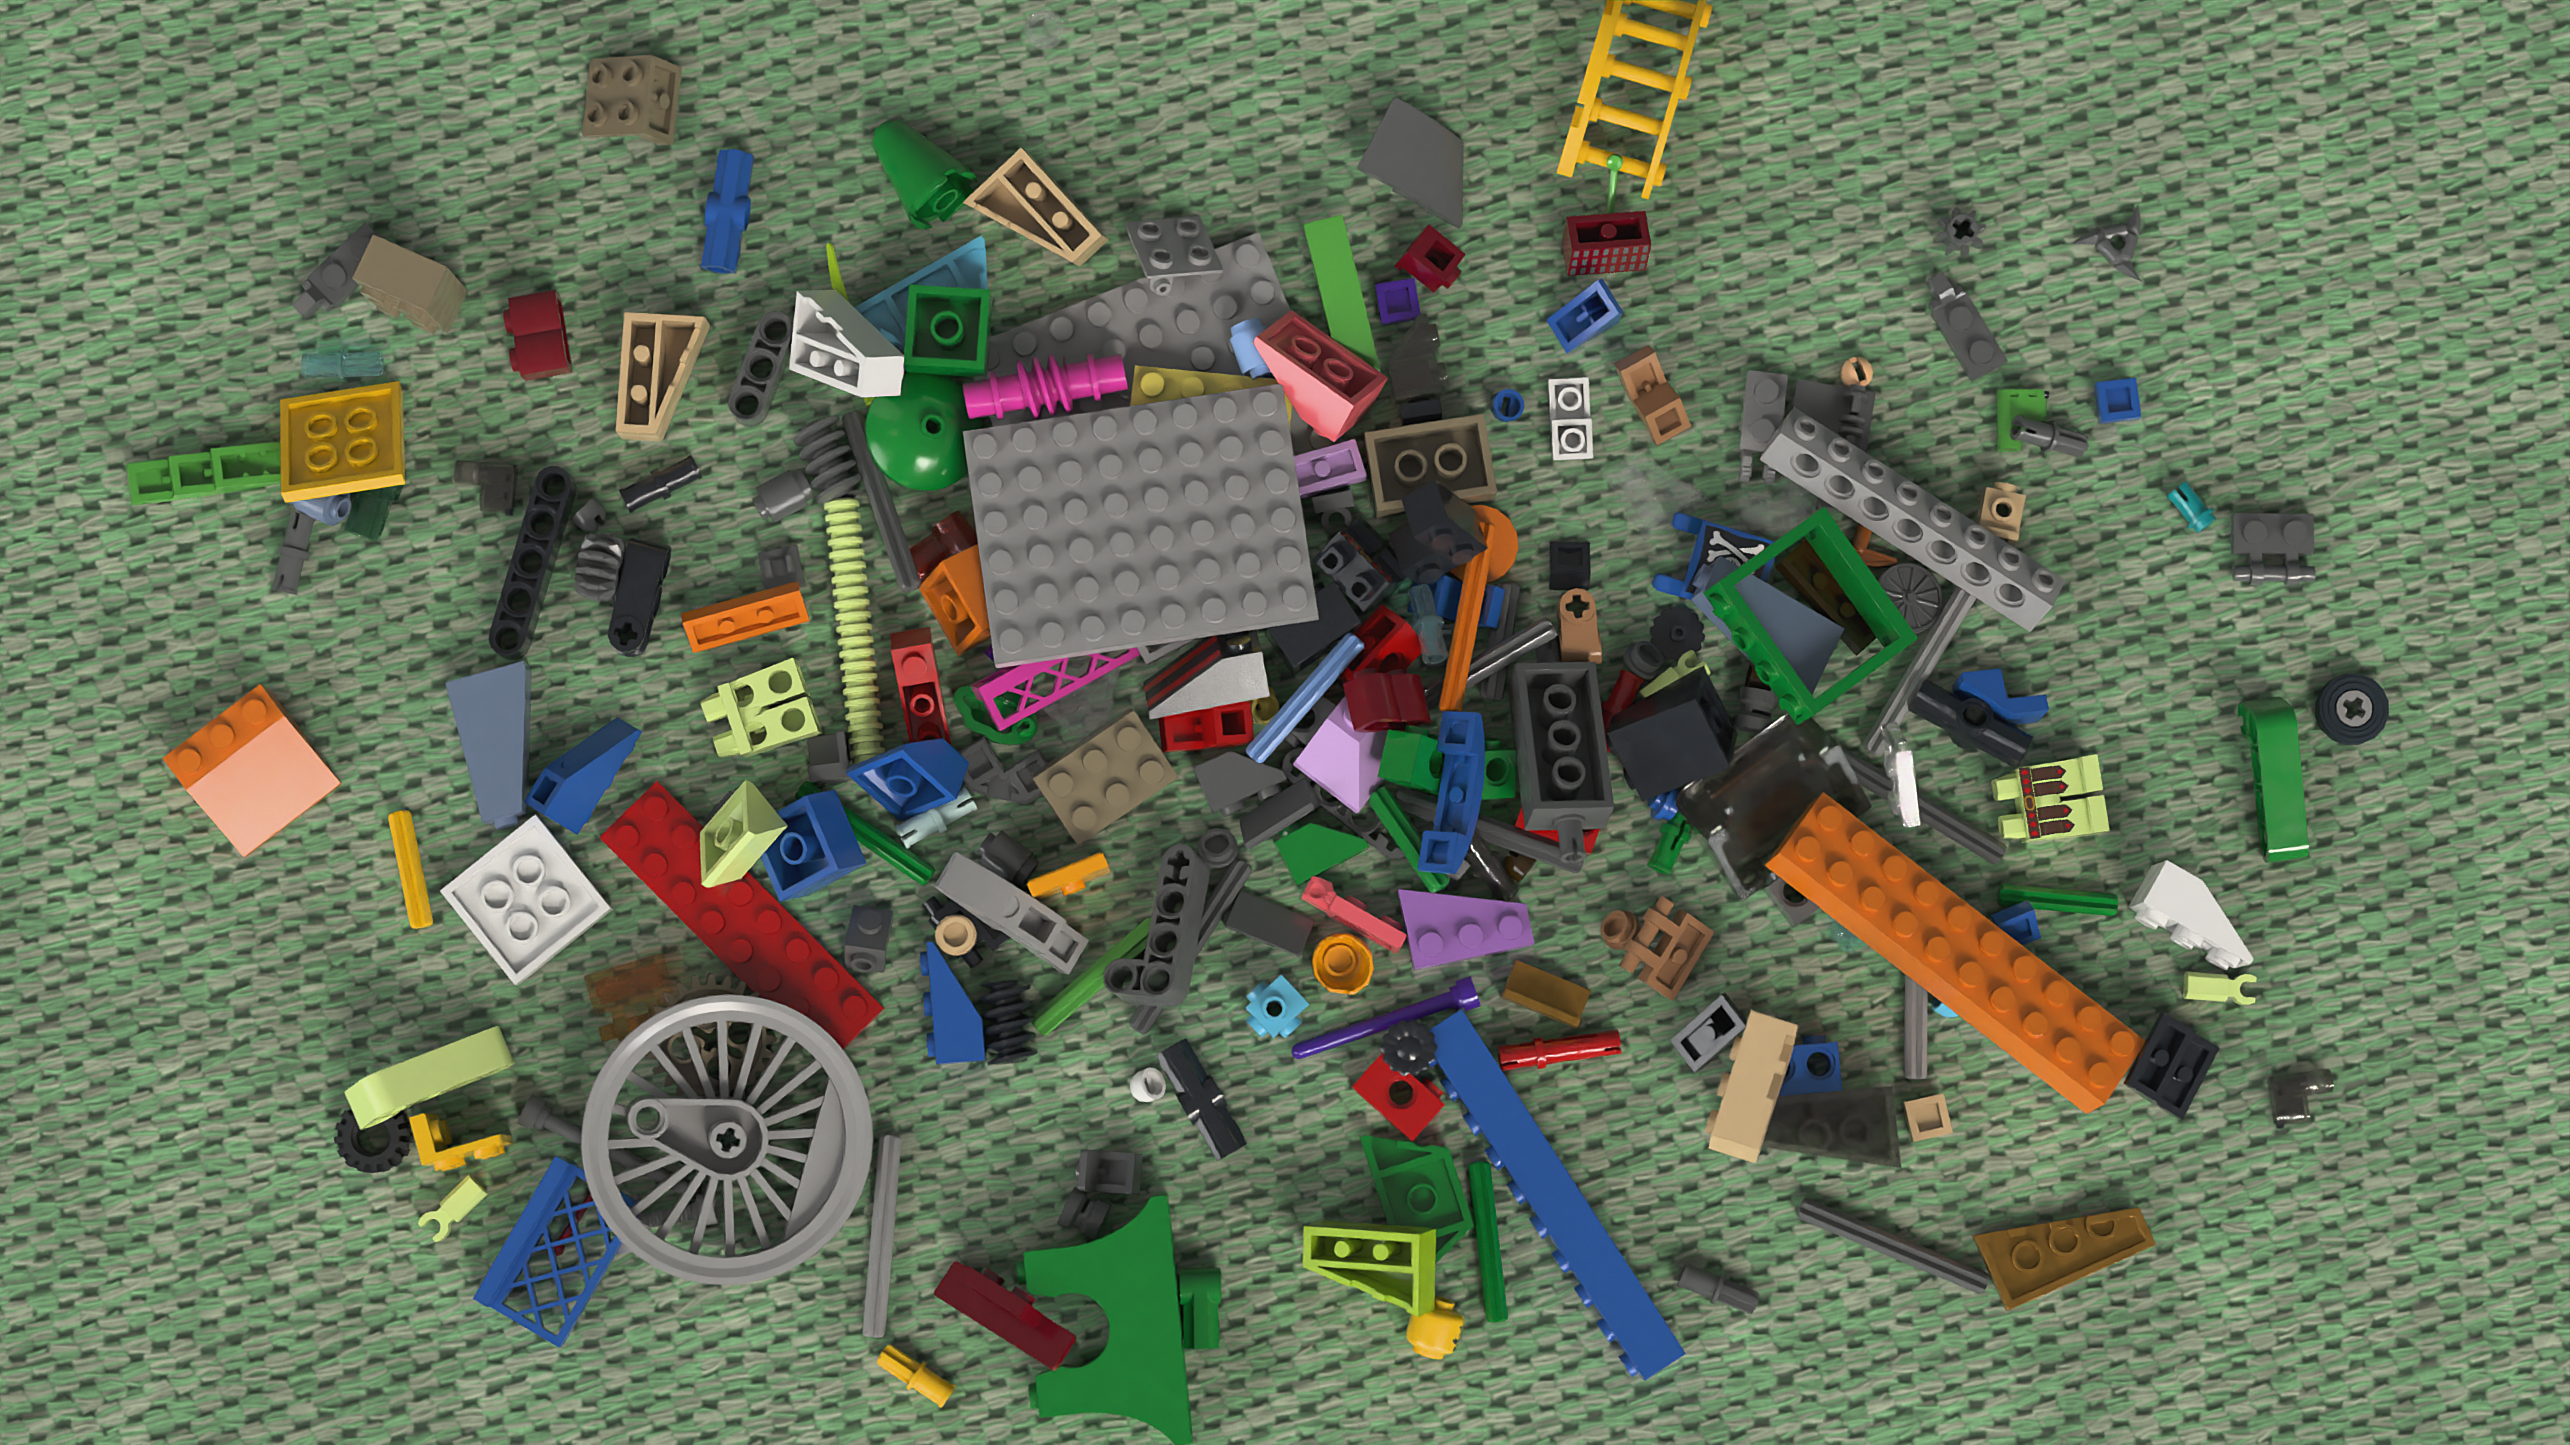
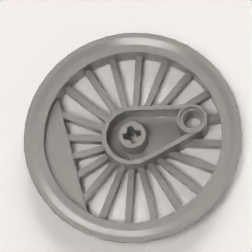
M733 994L705 996L673 1005L647 1019L629 1033L612 1051L593 1083L586 1102L581 1134L582 1162L591 1196L601 1216L619 1240L638 1257L670 1275L688 1281L717 1285L745 1284L773 1277L801 1264L825 1246L844 1225L862 1193L868 1176L873 1144L872 1118L863 1083L854 1065L838 1043L818 1024L783 1004L768 999ZM726 1021L752 1023L733 1095L729 1096ZM716 1022L719 1096L714 1094L690 1029L691 1027ZM765 1026L786 1035L745 1100H742L762 1027ZM682 1032L705 1096H698L658 1044L670 1036ZM795 1042L802 1045L815 1057L813 1061L755 1108L753 1107V1104ZM651 1051L686 1095H668L632 1070ZM823 1067L828 1077L822 1095L771 1115L761 1116ZM626 1079L651 1094L636 1097L628 1106L615 1103ZM644 1107H653L658 1112L656 1123L648 1128L638 1126L636 1122L638 1111ZM819 1107L813 1127L767 1130V1126ZM616 1113L625 1116L628 1127L637 1137L608 1139L611 1114ZM727 1128H731V1133L737 1139L735 1143L728 1142L726 1148H722V1143L716 1137L718 1133L725 1134ZM810 1137L806 1153L768 1144L770 1139ZM655 1146L668 1153L614 1175L611 1170L609 1149ZM766 1153L803 1162L799 1179L765 1158ZM679 1160L685 1163L629 1208L616 1186ZM763 1166L796 1188L790 1210L756 1169L757 1167ZM693 1169H697V1172L655 1234L635 1217ZM749 1174L787 1220L782 1239L770 1244L745 1178ZM706 1175H708L709 1180L689 1249L687 1250L665 1241V1237ZM718 1180H723L725 1255L699 1252ZM734 1180L738 1182L761 1245L760 1249L735 1254L732 1181Z

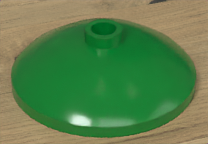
M904 374L900 395L874 397L865 420L866 444L876 466L891 481L916 491H936L961 480L968 473L963 431L983 429L981 417L969 419L963 387L945 375ZM928 420L933 421L937 425L936 434H931L927 431L926 422Z

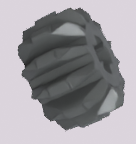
M589 533L585 537L581 545V551L578 553L576 575L574 578L577 594L598 602H611L614 599L618 582L622 576L626 545L622 539L605 533Z

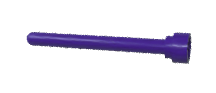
M1471 976L1456 980V985L1449 987V992L1302 1041L1292 1047L1291 1053L1294 1058L1303 1059L1388 1030L1391 1025H1398L1401 1020L1409 1022L1456 1007V1010L1464 1008L1466 1012L1481 1007Z

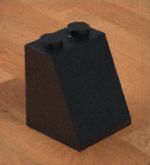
M1702 666L1612 716L1606 734V742L1611 753L1614 756L1619 755L1624 765L1623 773L1631 790L1636 789L1641 800L1645 801L1730 768L1738 733L1732 727L1733 723L1705 667Z

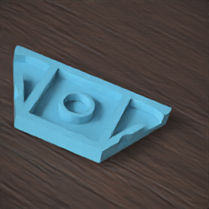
M982 235L854 308L897 349L904 353L909 284L988 289L986 243Z

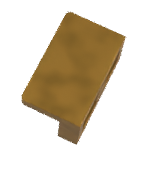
M1515 960L1500 998L1572 1028H1577L1591 990Z

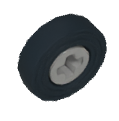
M2359 673L2343 674L2329 680L2320 690L2315 702V717L2321 730L2331 740L2343 745H2360L2374 739L2384 729L2389 716V701L2383 688L2372 678ZM2357 700L2359 703L2357 709L2362 714L2361 716L2355 715L2348 719L2345 716L2347 709L2343 706L2344 701L2350 703Z

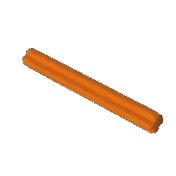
M1479 522L1488 549L1476 555L1466 564L1439 703L1440 712L1442 713L1443 711L1461 712L1496 534L1495 525L1491 523Z

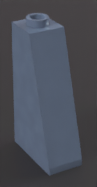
M1720 556L1709 566L1703 564L1692 582V585L1697 588L1691 601L1734 644L1731 636L1732 633L1723 620L1712 613L1714 608L1703 594V592L1739 567ZM1748 575L1734 585V587L1811 695H1813L1844 628L1756 576ZM1741 651L1750 660L1747 654Z
M525 661L445 682L482 822L487 825L494 824L496 830L519 824L518 817L528 815V805L523 801L528 795L532 672L530 665Z

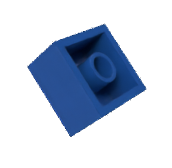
M836 790L805 795L777 811L778 815L787 824V827L761 856L780 902L809 896L867 864Z

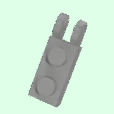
M1750 370L1747 372L1739 451H1742L1739 481H1749L1752 475V453L1763 454L1773 433L1783 422L1788 375ZM1766 463L1763 468L1764 484L1773 485L1776 470Z

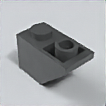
M1231 751L1193 767L1212 814L1221 812L1223 817L1245 809L1243 801L1257 795L1260 801L1283 792L1280 785L1287 783V778L1283 771L1257 763L1250 758Z

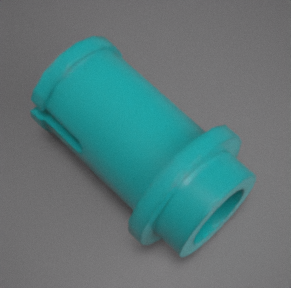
M2185 481L2178 486V489L2188 501H2184L2176 489L2169 493L2167 498L2171 500L2188 521L2187 528L2189 530L2193 528L2198 534L2217 519L2212 513L2215 509L2213 507L2208 509L2191 488L2189 482Z

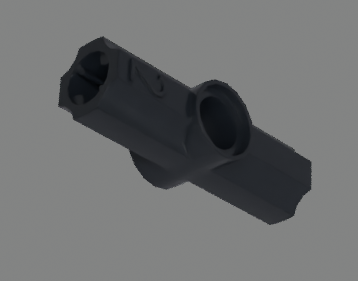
M1927 679L1922 684L1909 709L1910 712L1949 732V737L1958 747L1963 749L1979 748L2015 769L2034 738L1994 716L1993 710L1985 701L1978 698L1964 700Z
M1185 1038L1156 1055L1165 1074L1178 1092L1175 1094L1192 1125H1197L1216 1160L1219 1161L1247 1144L1244 1139L1245 1137L1226 1108L1228 1104L1211 1074L1207 1075L1187 1039Z

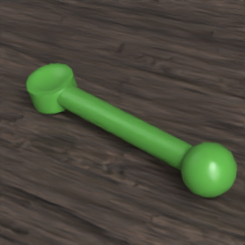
M1611 154L1607 159L1610 178L1606 214L1614 213L1618 170L1623 164V158L1619 154Z

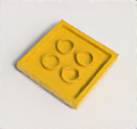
M399 381L280 399L281 494L285 503L405 484L403 390Z

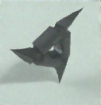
M2139 204L2127 220V224L2119 223L2105 226L2101 229L2097 227L2072 243L2095 244L2096 249L2111 264H2114L2113 268L2141 281L2132 263H2130L2137 245V235H2141ZM2111 238H2122L2124 247L2120 250L2115 249L2111 245Z

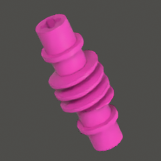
M1090 353L1086 354V361L1066 364L1065 357H1063V365L1059 367L1053 354H1049L1047 369H1043L1038 358L1033 357L1031 372H1027L1022 361L1017 360L1018 373L997 377L994 371L989 372L990 379L963 383L969 419L997 414L998 420H1002L1006 412L1022 409L1026 411V407H1029L1037 420L1041 418L1042 404L1046 405L1050 415L1053 417L1057 414L1058 401L1062 402L1066 412L1069 414L1072 413L1073 400L1094 396L1095 402L1101 401L1100 395L1128 390L1122 355L1118 354L1093 359V354Z

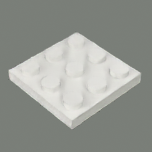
M536 814L440 890L516 986L521 984L613 910Z

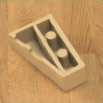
M1023 148L1016 151L963 202L1079 267L1109 240L1034 157Z
M1750 1011L1743 1036H1736L1729 1059L1734 1060L1731 1074L1724 1072L1719 1085L1717 1096L1723 1097L1719 1111L1711 1110L1706 1124L1705 1133L1711 1134L1709 1149L1756 1164L1792 1056L1798 1025L1759 1012Z

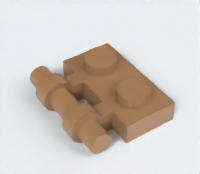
M1660 896L1654 908H1648L1642 919L1645 923L1634 940L1630 939L1625 946L1624 951H1626V954L1619 966L1633 974L1639 962H1643L1646 965L1638 979L1665 998L1674 1001L1715 932L1689 913L1680 909L1673 920H1669L1666 917L1674 904ZM1658 930H1660L1664 935L1652 952L1648 947Z

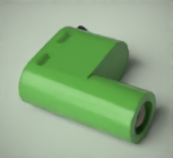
M2005 389L1997 391V443L1999 452L2022 451L2021 441H2015L2010 438V428L2021 430L2020 426L2011 424L2017 415H2023L2026 418L2047 423L2049 391L2042 389Z

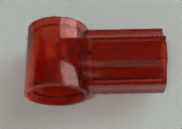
M960 510L941 520L932 528L930 535L910 548L921 584L943 560L978 544L977 533Z

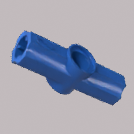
M734 149L719 150L713 192L710 191L708 194L705 209L707 232L701 267L705 270L722 274H736L742 234L747 231L751 210V198L748 196L754 164L753 154Z

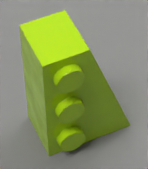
M1320 1220L1304 1226V1268L1348 1287L1353 1286L1363 1290L1382 1302L1388 1301L1417 1317L1435 1309L1436 1228Z

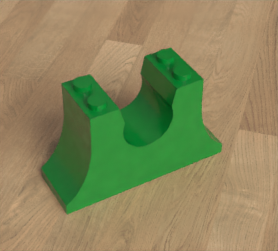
M1169 1195L1150 1197L1145 1207L1132 1221L1101 1239L1081 1245L1023 1252L1024 1260L1017 1261V1276L1019 1285H1026L1028 1294L1057 1297L1066 1293L1086 1295L1103 1308L1110 1328L1108 1343L1102 1354L1095 1360L1082 1365L1063 1364L1055 1371L1049 1369L1035 1376L1036 1383L1029 1385L1031 1410L1038 1409L1039 1418L1084 1413H1108L1126 1416L1153 1426L1167 1436L1174 1445L1192 1444L1193 1432Z

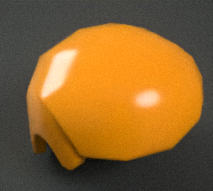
M1334 933L1323 938L1317 944L1311 960L1314 977L1326 990L1333 993L1356 994L1369 984L1374 970L1372 952L1366 942L1350 933Z

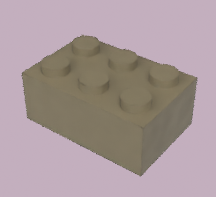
M374 234L352 277L362 288L360 293L368 297V301L376 305L377 310L396 319L402 313L405 315V318L413 322V326L433 335L436 329L448 334L468 291L448 267Z
M1484 414L1364 433V446L1376 518L1406 514L1401 499L1434 479L1466 504L1495 500L1497 488Z
M1131 708L1030 775L1078 846L1179 778L1135 711Z

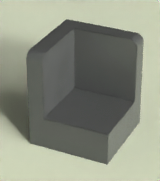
M844 729L836 730V734L815 736L807 739L810 761L808 774L811 784L816 786L853 780L846 774L848 767L851 765V760L849 757L847 732Z

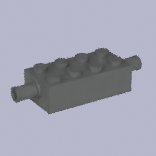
M1556 635L1555 638L1550 640V643L1546 642L1535 649L1537 663L1515 664L1507 686L1514 744L1517 750L1516 760L1525 830H1558L1560 860L1564 863H1569V855H1572L1573 863H1578L1586 859L1582 829H1605L1614 809L1596 664L1595 662H1561L1559 637Z

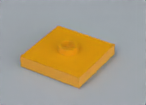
M1099 852L1031 879L1027 885L1032 897L1040 901L1060 892L1063 893V896H1068L1086 888L1085 882L1110 873L1111 870L1104 854Z

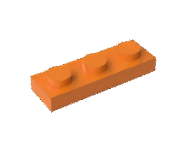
M798 581L681 613L682 623L693 653L810 621Z

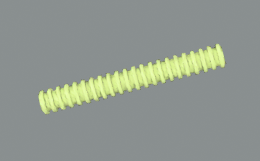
M847 497L836 498L826 502L824 509L828 511L825 521L830 523V527L826 528V533L831 535V539L827 543L828 547L832 548V552L829 553V559L834 562V564L830 565V571L835 572L831 582L836 585V589L832 592L833 596L837 597V601L834 602V608L839 611V614L835 615V620L840 622V626L836 630L838 634H841L838 645L842 646L843 651L839 652V657L844 659L840 669L845 671V676L841 677L842 683L846 684V688L843 689V695L848 698V701L844 702V707L849 708V713L845 715L847 721H850L847 732L851 733L852 737L848 739V745L853 746V751L849 752V757L854 758V763L850 765L852 766L884 753L885 748H881L880 744L884 742V736L879 734V730L883 729V724L878 723V718L882 714L880 710H877L880 699L876 698L875 693L879 692V687L874 685V681L878 679L877 673H873L876 661H873L871 657L875 655V649L870 647V644L874 642V637L869 636V631L873 629L872 624L868 623V619L871 618V612L866 609L870 605V600L865 598V594L869 593L868 587L864 586V582L867 581V575L863 574L866 563L861 561V557L865 556V551L860 549V545L864 541L863 537L859 536V532L862 531V525L857 522V520L861 519L860 512H856V508L860 506V503L855 498Z

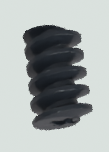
M1019 980L979 984L980 987L991 990L990 993L980 997L981 1003L993 1006L992 1009L984 1012L982 1017L985 1020L995 1022L994 1025L984 1030V1034L997 1039L986 1046L987 1052L998 1054V1057L987 1062L988 1066L1025 1062L1029 1057L1037 1054V1048L1029 1047L1025 1044V1042L1036 1037V1032L1024 1030L1025 1025L1034 1021V1016L1022 1014V1010L1033 1005L1032 1000L1020 997L1021 993L1031 989V984L1020 982Z

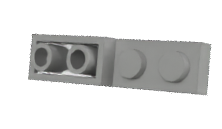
M954 852L934 885L936 889L994 930L1004 932L1063 974H1070L1089 942L1087 938L1066 924L1067 920L995 873L957 852Z

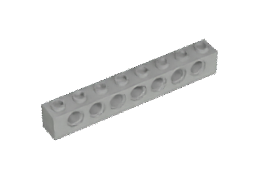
M1795 407L1773 433L1759 459L2029 632L2054 606L2065 582V579Z

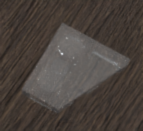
M1077 656L1065 670V674L1077 678L1085 674L1091 656ZM1098 659L1096 667L1107 661ZM1117 667L1041 710L1082 741L1107 724L1108 718H1110L1113 704L1112 698L1114 689L1117 686L1120 668ZM1063 678L1061 686L1067 684L1072 680Z

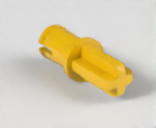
M888 1344L877 1359L879 1366L908 1384L906 1389L914 1388L941 1408L956 1387V1385L949 1383L925 1367L927 1362L923 1361L922 1364L917 1362L892 1344Z

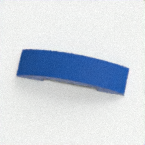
M1443 711L1437 751L1444 753L1445 759L1433 831L1424 830L1417 870L1430 873L1456 874L1467 854L1479 815L1484 784L1485 741L1481 714L1475 712Z

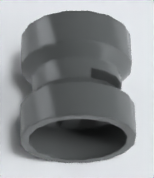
M1740 687L1738 701L1741 703L1739 713L1734 716L1732 727L1744 732L1772 735L1774 722L1771 716L1772 711L1778 706L1779 699L1771 691Z
M1074 1187L1057 1223L1066 1228L1075 1227L1081 1230L1084 1237L1094 1241L1111 1204L1102 1199L1094 1201L1087 1197L1085 1191Z

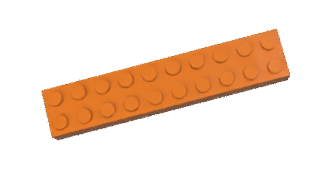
M1824 792L1806 807L1765 864L1772 872L1807 899L1818 905L1820 909L2086 1114L2106 1103L2145 1043V1040Z

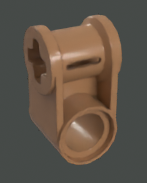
M1571 589L1557 603L1561 662H1595V664H1601V639L1597 627L1594 598L1584 589ZM1573 597H1578L1579 604H1586L1587 609L1580 613L1579 618H1575L1572 611H1566V606L1572 602Z

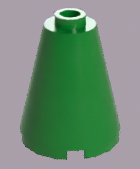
M901 120L885 121L875 130L872 147L909 220L918 229L927 230L933 228L929 222L936 218H939L942 222L947 221L965 205L963 202L974 192L970 187L971 181L977 182L976 175L968 166Z

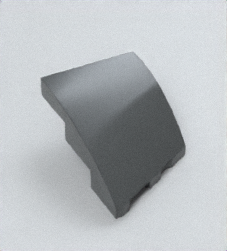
M1394 97L1360 160L1357 170L1392 187L1394 193L1426 208L1427 213L1460 229L1463 222L1464 142L1431 117Z

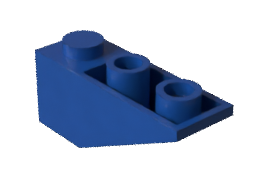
M618 717L546 766L523 802L578 835L583 825L590 819L593 809L605 790L611 786L614 776L622 763L633 751L642 731Z
M933 941L927 942V951L920 952L922 976H929L930 992L923 993L925 1016L933 1017L934 1032L927 1033L928 1056L936 1057V1064L938 1065L987 1061L984 1019L937 945Z

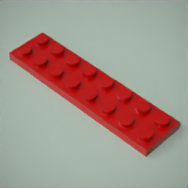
M656 781L599 838L741 981L746 983V986L752 992L757 991L759 993L758 998L783 1004L805 1015L824 1029L844 1050L885 1008L748 871L738 880L710 888L702 885L700 831L704 827Z

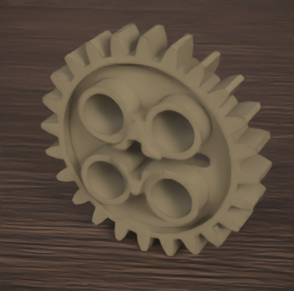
M708 973L706 984H701L697 976L692 975V987L687 989L681 982H676L679 994L674 997L664 991L662 994L668 1003L666 1007L653 1005L652 1008L656 1013H659L673 1005L695 998L726 994L744 995L746 983L741 981L733 989L730 987L731 977L729 975H725L720 984H716L713 973ZM757 991L751 992L748 996L758 997L759 993ZM726 1021L727 1044L741 1051L744 1055L748 1037L742 1042L731 1041L728 1037V1028L735 1021ZM716 1022L701 1024L696 1027L711 1033L714 1028L716 1029ZM747 1022V1024H748V1026H749V1031H750V1030H751V1027H752V1023H748V1022ZM765 1026L762 1027L747 1082L753 1086L757 1082L754 1073L756 1071L763 1072L766 1068L761 1063L763 1058H772L774 1056L772 1051L766 1049V1044L776 1042L777 1037L766 1034L768 1027ZM682 1032L670 1036L658 1044V1046L695 1093L701 1096V1094L705 1093L691 1056L679 1058L672 1053L673 1041L683 1036ZM693 1034L707 1072L708 1062L713 1057L718 1056L717 1046L710 1045L708 1049H704L705 1042L699 1036ZM651 1051L646 1054L647 1059H657ZM727 1053L730 1096V1091L735 1088L743 1056L737 1059ZM658 1063L652 1069L654 1075L663 1072L667 1073L662 1083L665 1088L675 1083V1080L661 1063ZM707 1072L716 1096V1094H719V1077H712ZM678 1085L675 1095H684V1091Z

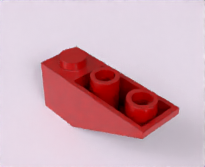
M930 626L890 633L891 654L909 742L915 743L943 738L951 745Z

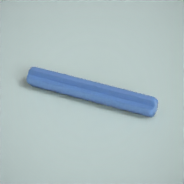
M1347 633L1248 745L1246 753L1257 763H1263L1364 648V643L1353 633Z

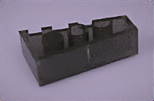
M1886 1086L1778 1097L1761 1148L1901 1168L1893 1087Z

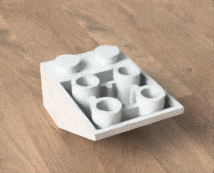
M2168 860L2151 866L2128 907L2137 912L2135 916L2137 921L2155 930L2158 926L2172 932L2170 939L2173 942L2189 950H2192L2193 946L2198 947L2208 953L2205 958L2208 962L2223 970H2227L2229 966L2237 968L2252 963V955L2203 880Z

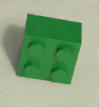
M909 284L904 346V367L906 372L987 378L993 302L990 290Z

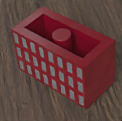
M1635 211L1566 217L1562 248L1567 276L1646 270L1651 249L1646 212Z

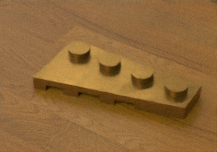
M2139 1207L1972 1235L2006 1311L2156 1245Z

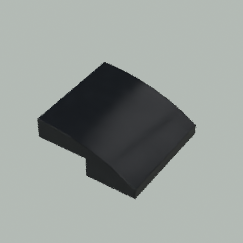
M2160 1012L2123 1084L2163 1111L2183 1120L2220 1048L2195 1034V1030L2165 1012Z

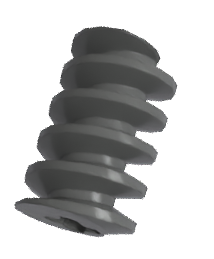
M839 415L823 417L805 424L798 429L799 433L793 440L795 445L805 447L799 456L802 461H811L806 466L805 472L808 476H817L811 482V487L814 491H823L816 499L817 503L823 506L826 502L833 499L853 498L865 491L864 489H854V485L862 479L861 474L849 475L848 470L857 464L856 460H843L842 458L851 449L850 445H837L836 441L845 435V431L831 429V426L840 419Z

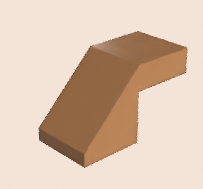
M1650 345L1614 364L1627 396L1656 446L1691 427L1682 401L1667 383L1657 355Z

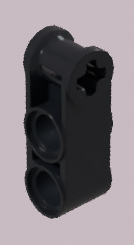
M630 538L624 556L623 572L617 585L613 613L608 629L610 644L619 654L625 657L639 656L648 646L653 622L660 606L662 584L669 568L671 546L636 538ZM629 628H632V631L638 637L636 640H629L626 646L619 636L620 634H627Z

